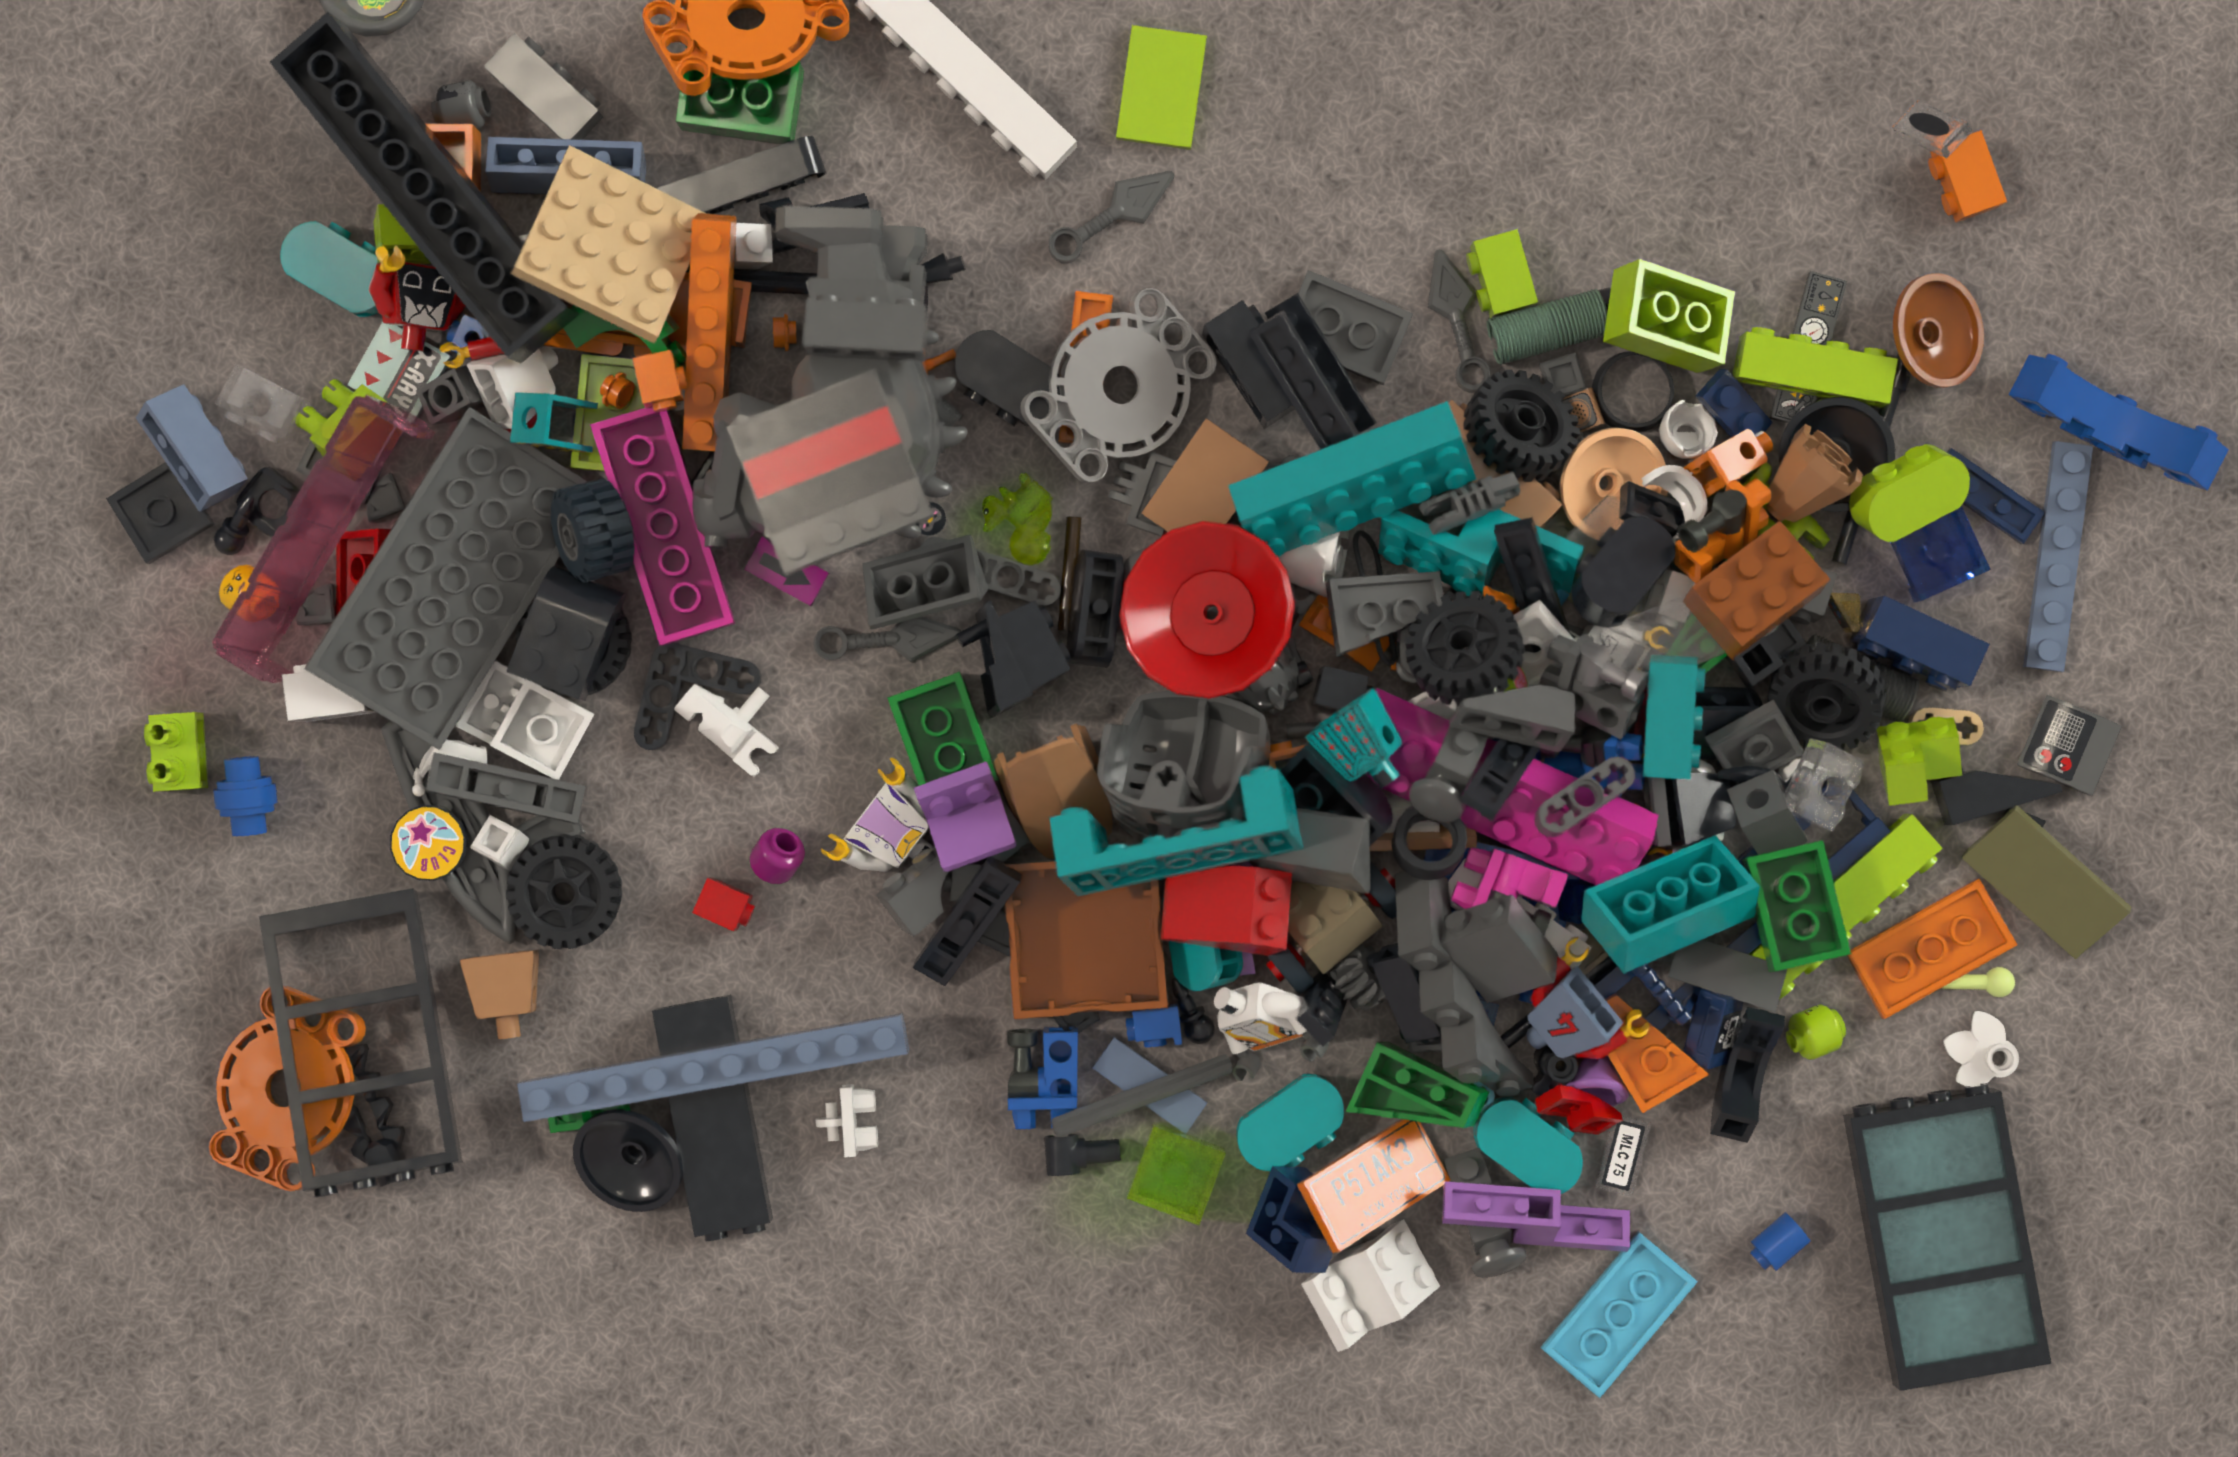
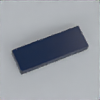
M1950 448L1947 453L1962 461L1970 476V487L1963 505L2021 545L2024 544L2045 512Z

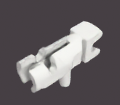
M694 684L674 708L687 721L693 719L697 713H702L703 721L699 724L698 730L753 777L759 773V767L751 760L752 751L755 748H762L772 754L779 749L776 744L748 723L770 697L760 687L756 688L740 709L738 707L731 709L724 703L723 697L711 693L698 684Z

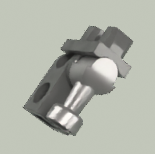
M1583 634L1577 641L1558 635L1549 645L1547 657L1562 664L1563 667L1560 669L1550 664L1544 670L1539 685L1553 686L1559 690L1575 693L1576 717L1622 739L1638 721L1645 694L1642 692L1647 684L1649 673L1638 668H1633L1630 672H1627L1611 662L1609 649L1604 644L1601 646L1593 643L1594 638ZM1607 681L1615 685L1621 686L1622 689L1620 690L1608 683L1605 684V682Z

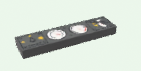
M1810 271L1807 276L1792 334L1812 337V343L1826 346L1827 341H1831L1847 281ZM1777 389L1769 418L1789 423L1793 416L1801 409L1815 402L1816 396Z

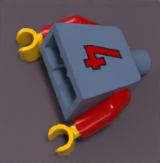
M1576 936L1571 938L1566 944L1565 954L1561 958L1557 957L1555 982L1533 989L1531 1002L1534 1008L1527 1015L1528 1021L1533 1027L1527 1030V1039L1536 1049H1541L1548 1045L1556 1056L1560 1058L1575 1055L1577 1058L1602 1059L1627 1043V1037L1630 1035L1634 1037L1645 1036L1649 1030V1022L1639 1028L1631 1026L1632 1021L1642 1016V1011L1635 1009L1627 1014L1626 1025L1620 1028L1623 1021L1578 966H1575L1572 970L1570 968L1573 962L1584 960L1589 953V947L1581 955H1575L1571 952L1570 946L1579 938Z

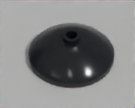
M1846 397L1820 399L1801 409L1793 416L1784 429L1778 449L1780 466L1794 435L1807 424L1811 426V435L1819 430L1840 446L1853 460L1848 465L1851 472L1858 467L1863 476L1871 473L1878 465L1894 461L1896 452L1893 435L1882 416L1867 404ZM1851 494L1820 510L1829 512L1850 510Z
M606 1110L590 1117L582 1125L575 1137L573 1159L576 1170L588 1189L609 1205L632 1212L651 1211L669 1202L679 1189L683 1178V1162L680 1151L671 1136L652 1119L629 1110Z

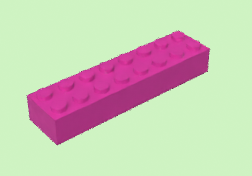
M1376 688L1375 691L1402 740L1399 748L1388 758L1400 775L1382 789L1410 801L1409 793L1411 786L1414 782L1425 778L1449 729V720ZM1488 738L1469 783L1496 745V741ZM1533 759L1492 822L1467 805L1465 812L1460 818L1465 826L1470 829H1474L1483 835L1587 882L1599 885L1638 868L1654 840L1659 815L1617 797L1562 835L1547 837L1540 833L1535 826L1534 816L1537 809L1546 800L1578 780V778ZM1367 771L1365 774L1379 787V785ZM1580 787L1575 790V800L1579 805L1590 807L1594 804L1595 797L1590 789ZM1567 805L1553 814L1548 810L1549 815L1545 819L1549 824L1556 822L1559 825L1558 821L1570 810Z

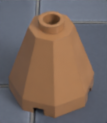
M1807 424L1794 435L1769 486L1771 501L1768 502L1766 508L1779 521L1787 519L1794 523L1850 495L1862 481L1863 474L1858 467L1853 472L1848 468V465L1853 461L1850 456L1825 433L1817 430L1811 435V426Z

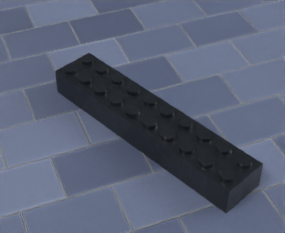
M327 12L270 61L271 65L507 358L520 364L523 363L579 315L570 302L511 274L524 245L344 22Z

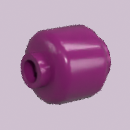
M784 828L769 829L760 836L752 848L749 857L750 867L755 875L765 882L779 885L786 883L795 875L803 863L805 857L804 845L800 838Z

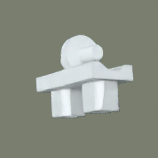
M854 1084L842 1085L840 1088L842 1116L837 1114V1102L825 1103L826 1117L815 1119L816 1127H827L828 1141H838V1126H842L844 1157H855L859 1151L876 1148L879 1145L877 1126L857 1127L856 1113L876 1111L875 1090L854 1089Z

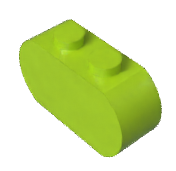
M1924 444L1913 447L1905 455L1890 463L1878 465L1871 473L1862 477L1861 484L1850 496L1849 506L1851 515L1858 525L1881 540L1896 542L1960 508L1969 491V472L1962 461L1934 445Z

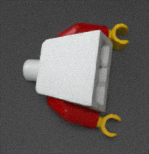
M491 337L467 342L468 346L462 348L455 343L447 342L439 349L441 352L457 350V356L454 360L443 362L449 368H458L464 363L465 358L471 357L472 361L467 366L491 421L510 433L515 392L555 394L556 387L549 370L558 364V357L548 346L538 349L521 364L507 358ZM531 408L526 416V425L529 429H532L537 421L535 408Z

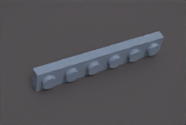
M2059 441L2052 442L2044 503L2045 514L2042 518L2023 665L2026 668L2064 672L2093 446Z

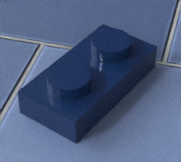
M1719 369L1695 396L1731 438L1746 429H1750L1754 435L1760 431L1765 432L1773 423L1727 369Z

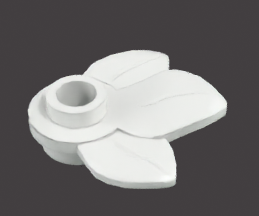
M1975 1011L1973 1013L1971 1031L1955 1032L1943 1040L1949 1056L1962 1064L1957 1072L1956 1082L1964 1086H1980L1981 1083H1988L1993 1077L2009 1076L2016 1070L2019 1063L2017 1049L2012 1043L2006 1041L2003 1024L1997 1018L1985 1012ZM1997 1051H2002L2005 1055V1061L2001 1065H1995L1992 1060L1993 1054Z

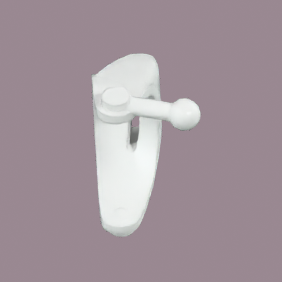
M1665 465L1653 470L1642 478V485L1644 487L1647 485L1660 486L1679 502L1683 510L1685 522L1690 519L1699 522L1708 512L1705 491L1701 483L1692 476L1693 472H1689L1681 466ZM1678 533L1672 538L1674 545L1680 539Z
M446 739L440 750L431 746L423 756L419 768H416L414 771L413 779L415 780V785L412 788L413 794L415 796L424 795L423 778L430 769L434 752L487 764L486 747H476V744L472 746L460 740Z

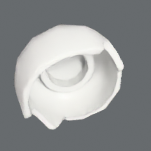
M1685 400L1678 401L1666 411L1659 427L1660 440L1665 449L1681 459H1697L1714 447L1718 434L1715 419L1702 404L1686 403ZM1682 426H1691L1696 432H1677V430Z

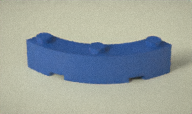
M2029 354L2009 393V396L2038 416L2045 417L2048 415L2062 421L2060 429L2121 460L2145 469L2147 463H2150L2165 471L2163 475L2169 479L2208 491L2229 450L2217 440L2218 434L2199 425L2192 429L2137 408V402L2124 395L2117 394L2114 397L2067 368L2068 363L2058 356L2047 354L2043 358Z

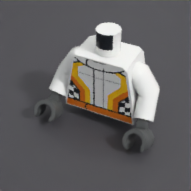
M1254 983L1235 990L1223 987L1216 993L1214 1005L1219 1009L1217 1016L1218 1027L1224 1033L1232 1054H1237L1238 1061L1232 1073L1238 1081H1243L1247 1071L1251 1078L1254 1079L1260 1068V1059L1255 1054L1247 1052V1049L1257 1051L1304 1037L1306 1041L1300 1048L1303 1058L1312 1062L1317 1056L1321 1058L1328 1049L1329 1042L1322 1047L1296 1020L1298 1012L1302 1007L1303 997L1264 983Z

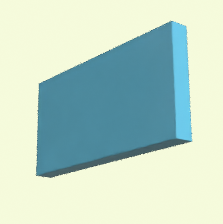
M1638 1231L1630 1240L1628 1252L1621 1251L1540 1348L1600 1398L1698 1281Z

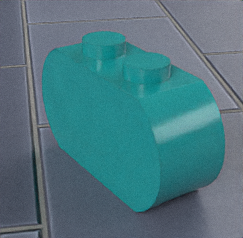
M310 221L293 228L285 237L280 251L281 264L287 275L358 317H369L379 313L369 292L371 279L378 264L375 246L366 241L363 242L361 247L348 239L352 233L334 222H331L329 227H326L317 221Z
M1164 890L1163 895H1162V904H1163V906H1164L1165 890ZM1169 941L1174 975L1189 990L1201 991L1228 985L1234 982L1242 971L1244 963L1242 952Z
M1302 1074L1240 1117L1236 1138L1241 1154L1249 1164L1263 1171L1270 1172L1272 1166H1297L1305 1159L1302 1153L1314 1145L1317 1149H1320L1337 1137L1334 1131L1340 1128L1344 1117V1104L1341 1095L1326 1078L1316 1074Z
M1512 1097L1495 1099L1493 1103L1488 1105L1479 1114L1473 1127L1474 1140L1477 1147L1531 1188L1561 1190V1194L1570 1190L1578 1181L1583 1168V1157L1580 1147L1571 1141L1574 1133L1557 1120L1552 1126L1540 1118L1542 1114L1537 1112L1536 1105L1526 1097L1522 1103Z

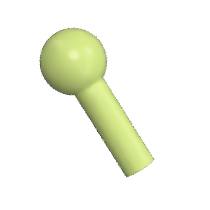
M1995 967L1986 974H1965L1945 985L1942 989L1986 990L1992 996L2005 997L2013 991L2015 978L2008 969Z

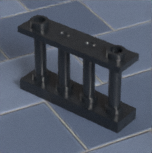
M1296 293L1267 310L1265 315L1268 320L1252 328L1248 333L1320 450L1358 436L1360 432L1375 425V418L1299 294Z

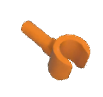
M952 349L932 359L929 358L925 362L922 361L927 375L928 371L955 359L956 353Z

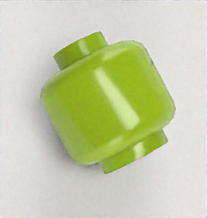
M1819 1004L1791 1016L1788 1023L1789 1031L1786 1032V1041L1793 1052H1799L1802 1057L1814 1060L1840 1049L1843 1037L1846 1035L1845 1023L1836 1010Z

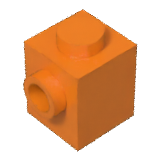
M671 350L632 358L642 403L646 408L653 407L654 412L668 411L677 407L676 402L684 400L682 390L689 389L684 366L676 367L675 358Z

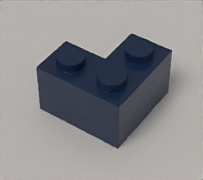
M1272 1166L1246 1234L1292 1273H1326L1333 1253L1297 1186L1298 1183L1313 1173L1306 1167Z

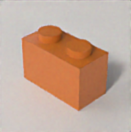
M1982 130L1938 145L1930 152L1932 156L1928 160L1930 172L1935 180L1940 179L1945 192L1941 195L1943 208L1948 216L1953 215L1956 223L1999 208L2007 202Z

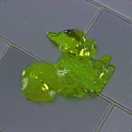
M1025 472L1019 476L1021 486L1017 491L1011 492L1004 486L999 487L998 490L1004 499L1003 501L993 495H988L984 498L982 503L985 519L983 531H992L1006 519L1016 527L1009 539L1008 548L1011 556L1024 565L1032 566L1043 562L1052 548L1050 546L1052 537L1045 530L1052 518V500L1054 497Z

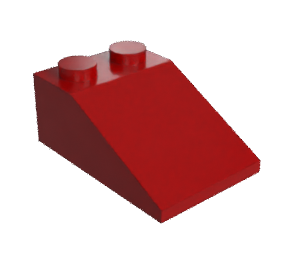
M1225 865L1166 878L1161 940L1267 956L1285 950L1287 947L1292 873L1259 867Z

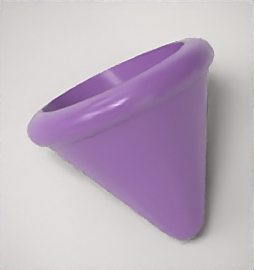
M1608 1055L1602 1059L1583 1058L1578 1067L1577 1074L1566 1085L1588 1092L1611 1106L1621 1104L1629 1097V1090L1622 1082Z

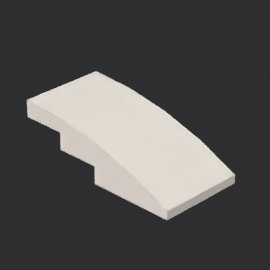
M495 660L455 724L456 727L489 743L490 746L539 772L559 780L591 722L594 713L562 695L542 688V685L506 672L508 666Z

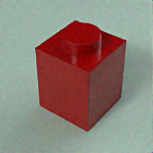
M709 877L704 884L692 913L734 932L738 930L740 925L745 927L748 925L755 910V906L750 904L753 895L713 877Z

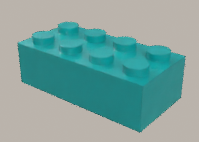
M1714 835L1585 890L1581 921L1621 971L1626 973L1755 917L1760 886L1719 838Z

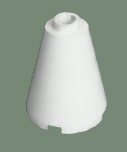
M1337 532L1321 538L1314 544L1303 545L1278 557L1287 570L1289 582L1327 597L1325 583L1329 579L1342 578L1347 550L1343 549V546L1340 544L1341 538L1348 539L1349 532Z

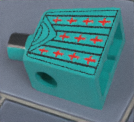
M1374 688L1320 722L1305 737L1348 781H1353L1368 771L1379 787L1384 788L1400 775L1388 758L1399 748L1402 740Z

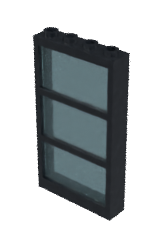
M1981 1083L1980 1086L1974 1087L1965 1086L1966 1093L1951 1095L1950 1090L1927 1093L1928 1100L1914 1102L1911 1096L1890 1100V1107L1876 1109L1875 1103L1856 1105L1852 1107L1853 1113L1843 1115L1892 1384L1900 1391L2052 1364L2002 1092L1989 1088L1988 1083Z

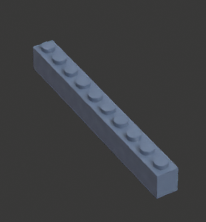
M900 1013L527 1079L517 1083L523 1122L905 1055L910 1050L904 1015Z

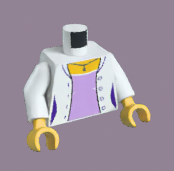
M889 759L895 766V770L892 773L884 774L880 768L878 769L879 775L885 781L884 786L843 839L835 834L828 835L829 838L836 841L837 845L830 852L821 848V852L835 861L841 860L860 870L887 872L893 867L900 868L908 856L914 859L923 850L934 847L923 839L929 830V825L914 791V787L919 785L905 772L897 759Z

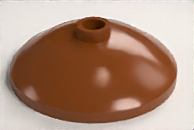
M1931 273L1915 278L1901 292L1893 316V337L1897 352L1905 367L1917 380L1934 388H1947L1964 382L1975 371L1984 345L1983 321L1975 299L1960 281L1942 273Z

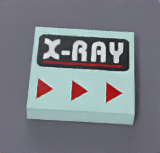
M382 322L347 385L355 390L361 384L365 385L386 400L395 412L416 423L424 408L415 390L443 375L447 368L443 362L451 361L452 356L441 352L438 348L425 342L424 352L401 349L403 329L396 325L384 324Z

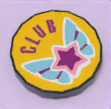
M421 805L406 811L396 821L390 834V851L395 864L406 875L417 880L436 881L450 876L462 865L466 848L468 847V835L463 822L452 811L440 806Z

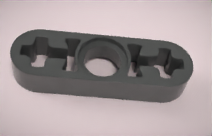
M1621 757L1607 759L1546 800L1535 813L1534 822L1536 828L1547 837L1562 835L1623 794L1634 782L1635 772L1633 766L1629 761ZM1620 770L1623 774L1620 783L1617 780L1613 781L1603 789L1599 783L1605 780L1611 771L1617 772ZM1585 787L1592 791L1595 797L1592 806L1584 807L1577 803L1574 796L1577 788ZM1567 805L1570 811L1564 814L1558 821L1559 825L1556 822L1549 824L1545 818L1549 815L1548 810L1553 814Z

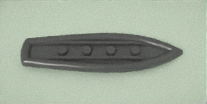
M389 720L383 725L381 731L409 809L421 805H434L448 809L463 822L467 832L468 847L466 848L462 865L450 876L442 878L457 901L476 921L506 943L513 944L515 941L516 924L514 923L513 915L509 913V903L506 900L507 881L511 871L470 848L490 815L487 808L481 803L426 791L422 796H415L412 792V788L415 785V780L413 779L414 771L416 768H419L423 756L430 749L431 745ZM429 770L423 778L424 787H426Z

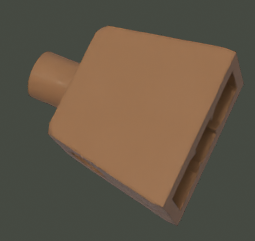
M539 950L461 959V968L477 1019L495 1017L498 1039L520 1037L519 1014L536 1011Z

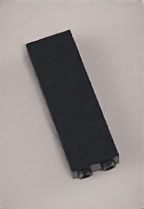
M731 994L652 1010L660 1056L740 1042ZM748 1082L668 1096L677 1147L683 1162V1180L694 1237L705 1236V1241H714L728 1237L727 1231L742 1228L743 1234L766 1230L765 1224L772 1221L773 1215Z

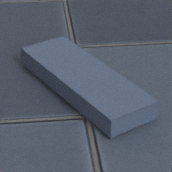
M1115 1036L1092 1067L1124 1091L1168 1075ZM1188 1089L1148 1104L1146 1107L1186 1134L1207 1105V1101Z

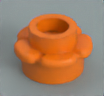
M784 314V317H773L774 348H785V351H788L789 344H796V321H788V314Z
M619 372L615 376L609 375L603 381L600 394L603 396L602 402L605 406L610 405L617 409H622L632 398L635 385L632 381L625 378V373Z

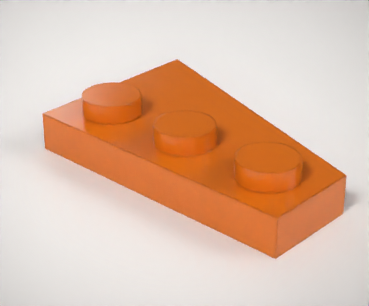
M1615 993L1605 1000L1623 1021V1024L1620 1026L1621 1028L1626 1025L1627 1014L1634 1009ZM1641 1016L1632 1021L1631 1026L1639 1028L1648 1021ZM1649 1023V1030L1645 1036L1634 1037L1630 1035L1627 1037V1043L1608 1054L1609 1059L1642 1114L1709 1075L1706 1070L1700 1067L1651 1023Z

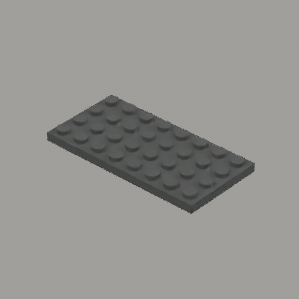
M471 407L466 409L304 667V670L438 750L441 749L535 597L547 572L554 566L560 556L551 525V502L554 492L558 489L587 482L534 447L510 442V432Z

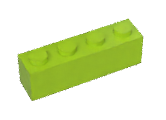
M1752 327L1751 332L1747 331L1739 336L1733 377L1739 383L1822 398H1852L1877 408L1890 404L1898 359L1887 357L1886 350L1864 348V352L1849 350L1850 344L1839 341H1827L1826 346L1812 343V337L1800 334H1790L1789 339L1774 336V330L1761 327Z

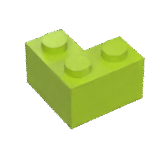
M1931 717L1926 721L1910 723L1892 722L1887 726H1879L1876 730L1880 769L1889 806L1928 801L1926 780L1962 776L1959 735L1954 717Z

